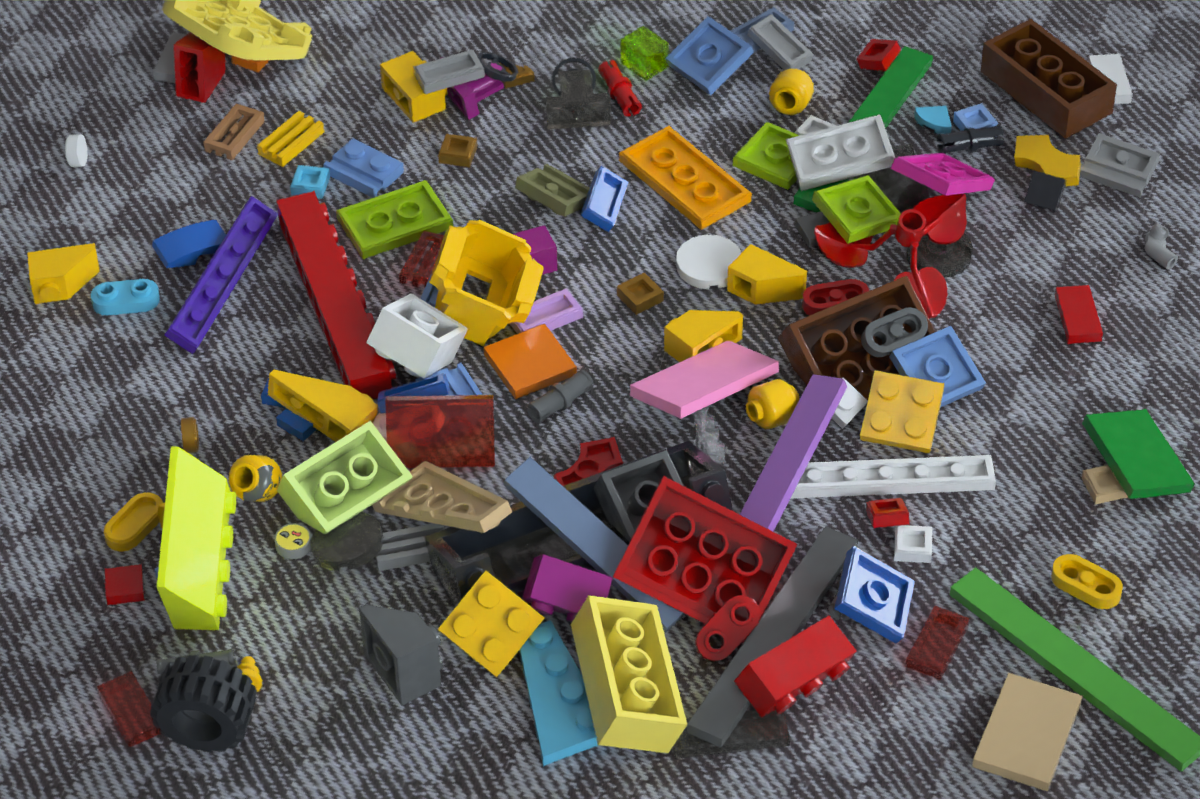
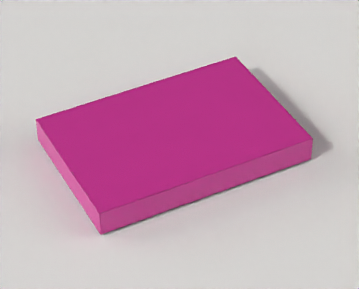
M944 153L894 158L891 169L943 195L991 190L995 181L992 176Z

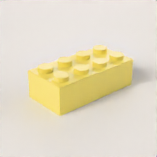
M588 595L571 623V628L598 745L669 753L688 724L657 605Z

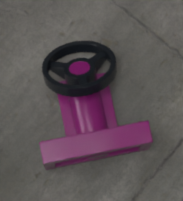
M481 52L477 57L484 67L485 77L447 88V96L468 120L479 115L477 102L504 88L501 81L510 82L516 79L518 69L511 61L495 53ZM481 59H490L492 61L485 65ZM501 64L506 66L512 72V74L506 72L505 68Z

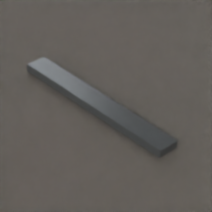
M824 527L759 620L757 626L752 630L688 722L687 733L720 748L724 745L751 705L734 680L748 663L801 632L843 570L846 552L853 546L858 547V539L829 527Z

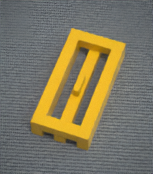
M298 111L257 145L258 155L284 167L324 133L323 122L318 120L314 123L313 117L307 116L304 118V113Z

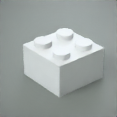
M410 293L382 308L366 343L374 347L376 353L381 357L393 359L403 365L405 371L410 375L425 379L452 363L468 328Z

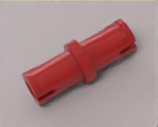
M609 60L611 67L607 61L601 63L598 73L607 84L610 97L617 101L626 117L631 116L628 109H630L633 116L638 114L642 109V104L632 91L631 81L623 76L614 60Z

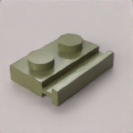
M545 164L542 170L536 168L518 176L515 185L517 190L526 194L531 200L540 202L552 209L555 214L564 217L584 207L590 189L549 164Z

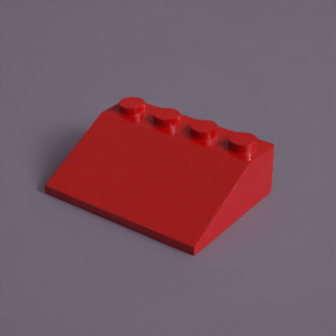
M663 476L641 517L613 577L704 624L729 599L738 595L748 596L758 604L761 619L798 544ZM738 607L735 610L736 619L745 621L748 618V611L743 607Z

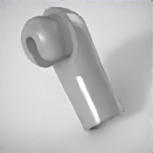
M1155 224L1152 226L1151 232H1147L1145 236V252L1164 268L1170 270L1177 263L1178 256L1166 248L1165 239L1169 236V230L1163 225Z

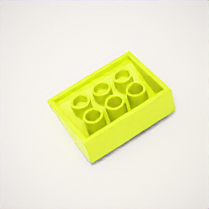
M171 447L157 590L174 629L219 630L220 617H226L227 597L222 595L223 582H229L230 561L225 560L226 548H232L233 527L228 526L229 514H235L236 493L230 491L227 479L180 447Z

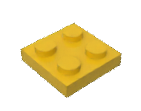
M875 370L860 432V440L930 454L944 392V383Z
M485 570L438 628V631L497 678L544 620V617Z

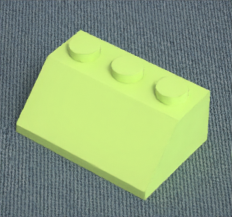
M369 421L285 473L277 492L297 519L321 533L327 534L412 480L413 476L373 423Z

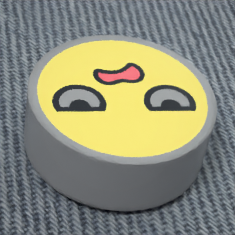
M291 523L284 525L275 534L276 551L283 558H302L312 548L311 533L302 524Z

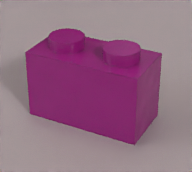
M542 554L534 557L522 600L531 603V607L541 614L552 615L553 611L567 615L566 621L572 623L588 595L608 597L613 577Z

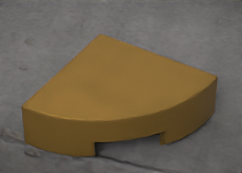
M501 64L505 68L506 72L512 74V72L506 66ZM515 65L518 69L516 79L510 82L502 81L506 89L534 82V72L526 65L524 67Z

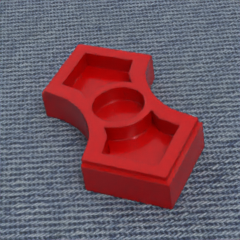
M615 437L580 443V456L578 460L567 470L556 473L553 478L562 486L623 465Z

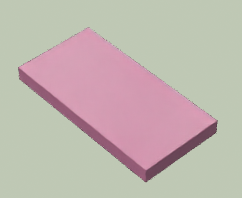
M728 340L631 384L630 396L681 419L778 373L779 361Z

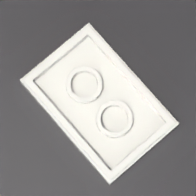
M881 115L786 139L801 191L889 168L892 166L895 158Z

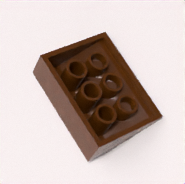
M904 276L789 324L778 336V340L792 368L806 385L813 374L844 378L868 400L875 370L900 374L891 361L890 354L884 357H875L863 348L861 343L863 330L872 321L911 307L920 310L927 318L928 331L924 337L936 331L908 277ZM903 324V329L908 333H912L910 326ZM873 336L874 342L882 345V340L877 336Z

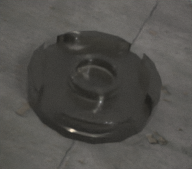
M964 233L954 243L937 244L932 242L927 234L922 236L917 249L918 271L925 267H933L944 278L953 277L964 272L970 265L973 246L970 238ZM906 247L905 255L910 264L911 249Z
M360 512L327 534L315 530L310 540L311 551L320 567L330 571H339L338 567L348 566L349 570L359 568L370 562L380 552L382 548L381 540L384 538L380 523L374 516Z

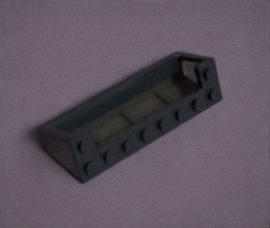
M690 441L563 486L628 545L629 541L608 522L593 488L601 474L667 450L684 487L733 511L725 469ZM523 502L510 505L512 513L501 520L498 526L485 533L449 527L424 536L432 569L454 608L485 570L522 599L534 557L542 554L595 572L598 571Z

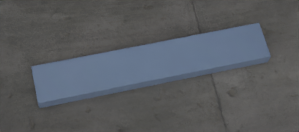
M529 457L504 480L503 485L601 574L613 577L628 545L535 460ZM613 577L612 585L628 600L657 605L664 633L685 615L679 610Z

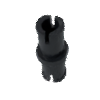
M1000 125L982 129L968 127L960 132L941 133L937 135V142L942 141L945 144H938L937 148L939 153L946 154L963 150L971 153L976 152L978 148L1002 146L1004 138H998V136L1004 135L1003 129Z

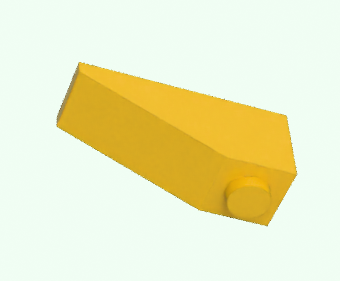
M273 370L269 373L268 395L293 413L313 423V427L335 442L367 422L371 421L373 423L377 416L378 404L370 396L360 393L351 386L279 370Z

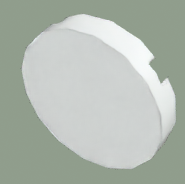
M718 235L693 237L684 242L677 251V272L680 278L687 284L700 289H709V286L718 285V288L726 287L728 282V266L741 254V251L730 239Z

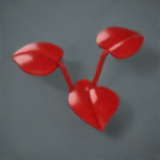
M966 194L938 195L919 202L913 209L902 212L897 225L891 224L889 230L872 244L873 236L847 243L830 222L815 226V239L822 253L830 261L842 267L855 268L867 262L868 250H876L894 234L896 240L902 246L910 247L911 272H902L894 280L907 276L928 318H935L942 312L948 294L947 283L943 275L936 268L925 267L918 271V243L921 241L922 236L926 234L932 242L937 244H951L963 236L967 224Z

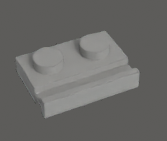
M1098 133L1084 165L1080 168V177L1141 198L1143 190L1159 162L1160 154Z

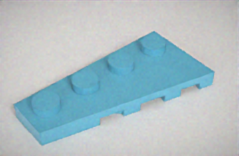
M552 621L541 623L519 649V655L533 712L542 763L545 766L598 746L583 676Z

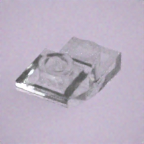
M709 406L694 412L695 446L717 464H724L726 443H719V428H715V416L709 415ZM698 456L705 473L715 470Z

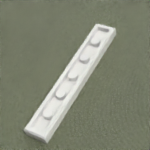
M991 455L809 462L791 498L995 490L996 479Z

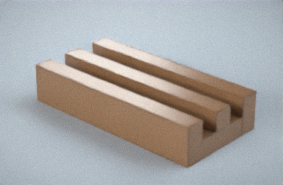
M236 103L204 140L205 152L211 153L215 150L217 156L222 157L225 153L227 159L233 160L265 122L264 112ZM242 115H244V117L237 124L236 122L241 118ZM229 130H230V133L228 134V136H227V137L222 141V143H221L220 141L224 138V136H225V135L229 132Z

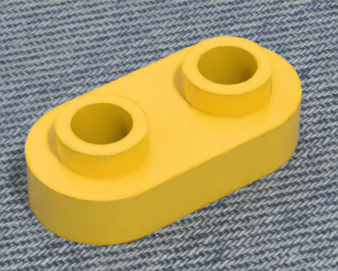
M1075 554L1061 555L1054 561L1051 579L1057 588L1098 609H1110L1120 602L1123 585L1115 574Z

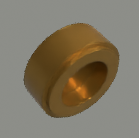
M194 417L181 418L183 449L187 453H195L199 450L197 421Z

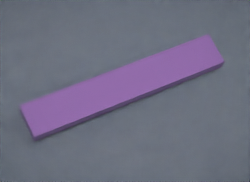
M812 375L740 513L741 516L774 531L847 389L845 379Z

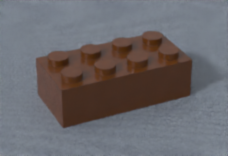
M1029 19L983 43L980 72L1066 139L1113 114L1117 84L1034 20Z

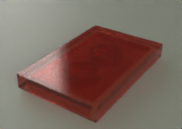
M494 395L386 396L387 443L406 468H416L424 461L437 467H495Z

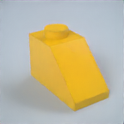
M95 243L27 252L29 278L35 304L68 300L100 272Z
M689 310L680 317L672 319L664 327V351L678 362H682L728 340L737 343L742 340L743 314L738 311Z

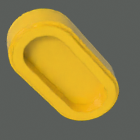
M140 493L132 497L106 523L104 537L107 546L115 551H128L135 548L160 523L158 505L163 503L162 499L154 493Z

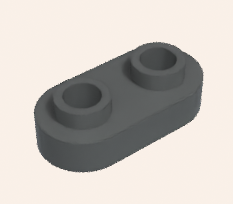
M908 307L872 321L862 332V346L872 356L884 357L889 355L893 350L923 338L928 331L927 318L920 310ZM903 324L909 325L912 333L906 332L903 329ZM873 336L879 337L882 340V345L876 344Z

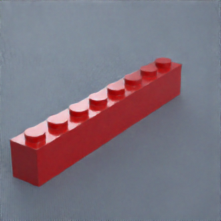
M315 191L276 200L279 226L344 385L351 386L360 393L367 394L372 399L378 398L380 391L392 388L391 380L396 379L392 360H386L376 353L374 347L366 343L375 325V321L371 312H365L366 301L362 290L356 291L357 281L352 267H346L348 262L343 245L337 246L338 235L334 224L328 225L329 214L326 204L319 203Z

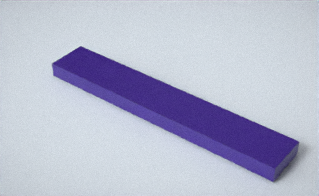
M253 196L248 199L164 336L191 354L197 350L276 220L278 213Z

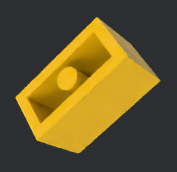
M414 51L381 63L380 71L382 89L414 123L446 110L445 96L447 95V88L428 94L423 92L414 75V66L427 62L425 60L422 61Z

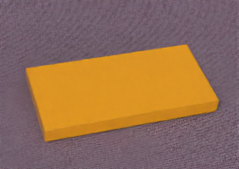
M670 126L619 152V161L701 230L752 202V193Z

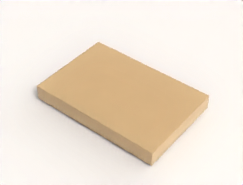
M1008 673L974 756L972 767L1048 791L1080 708L1082 695Z

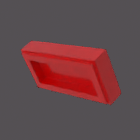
M1090 286L1056 287L1055 299L1067 343L1102 342L1103 331Z

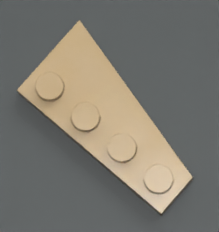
M424 461L410 471V474L413 476L412 480L372 505L375 512L481 533L495 528L500 524L501 520L512 513L507 500L427 461Z

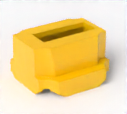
M469 220L463 228L450 225L444 235L429 281L430 284L438 289L435 308L468 328L464 336L465 339L484 346L488 339L494 337L507 324L511 322H525L534 304L544 268L534 258H531V247L525 239L482 220ZM466 274L490 283L485 300L462 290Z

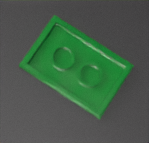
M1147 409L1085 415L1082 425L1129 499L1191 493L1195 485L1194 481Z

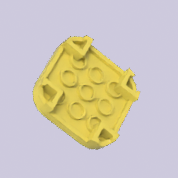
M165 0L162 7L163 13L171 20L211 46L229 55L247 60L302 59L307 55L312 41V35L310 34L312 28L308 24L283 23L259 7L261 0Z

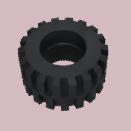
M189 655L188 658L179 657L174 662H169L162 673L151 705L150 716L153 718L152 722L155 727L160 729V733L165 737L171 738L178 745L181 744L189 749L202 750L203 752H223L227 748L233 749L237 747L238 743H242L257 699L256 687L251 685L252 680L249 676L243 675L242 670L229 665V662L224 660H216L210 656L199 657L197 655Z

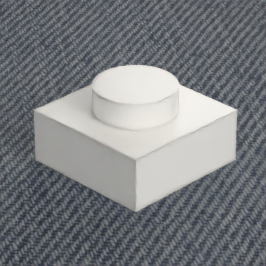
M846 380L847 389L831 418L842 429L868 402Z

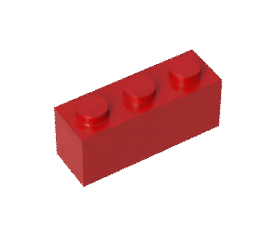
M827 616L748 663L734 682L761 718L774 710L781 714L797 701L795 699L796 696L802 693L806 698L823 685L822 680L829 677L831 681H834L846 673L850 668L847 662L857 650L833 619Z

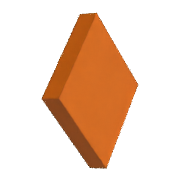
M545 323L484 347L485 358L515 399L551 386L556 382L566 380L577 373V366Z

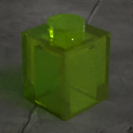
M645 26L620 39L621 64L645 81L669 67L665 60L669 55V43Z

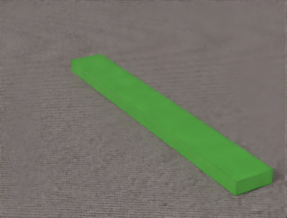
M975 567L950 587L951 597L1078 694L1082 695L1083 698L1180 772L1200 757V736L978 568Z

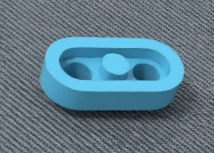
M149 279L104 282L94 287L90 295L94 311L101 315L147 312L154 309L160 302L158 286Z

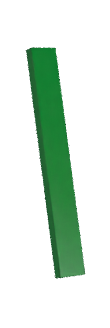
M904 46L848 123L881 115L886 129L931 67L933 55ZM850 178L802 191L799 189L794 195V205L816 213L821 212L812 201L814 192L847 182Z

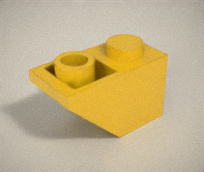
M752 244L728 266L727 291L755 305L803 298V292L807 284V271Z

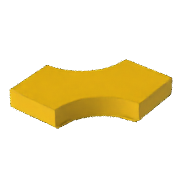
M1049 135L1017 136L1014 156L1015 166L1029 168L1065 179L1067 181L1065 186H1079L1080 155L1066 154L1057 150L1051 144Z

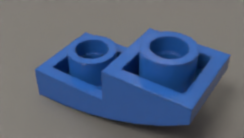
M209 220L169 232L153 240L152 247L166 268L195 265L199 255L214 254L226 234L217 220Z

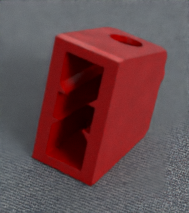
M191 32L174 44L176 97L205 103L225 74V53Z

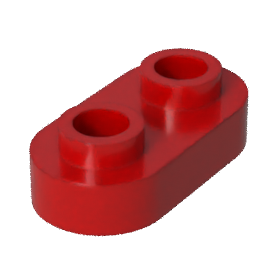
M857 279L812 285L803 292L802 308L810 316L870 290L864 282Z
M738 595L729 599L698 632L695 640L698 653L709 661H720L728 657L757 626L760 620L758 604L752 598L744 595ZM738 607H743L748 611V618L745 621L736 619L735 610ZM716 634L722 638V646L719 649H713L709 645L711 635Z

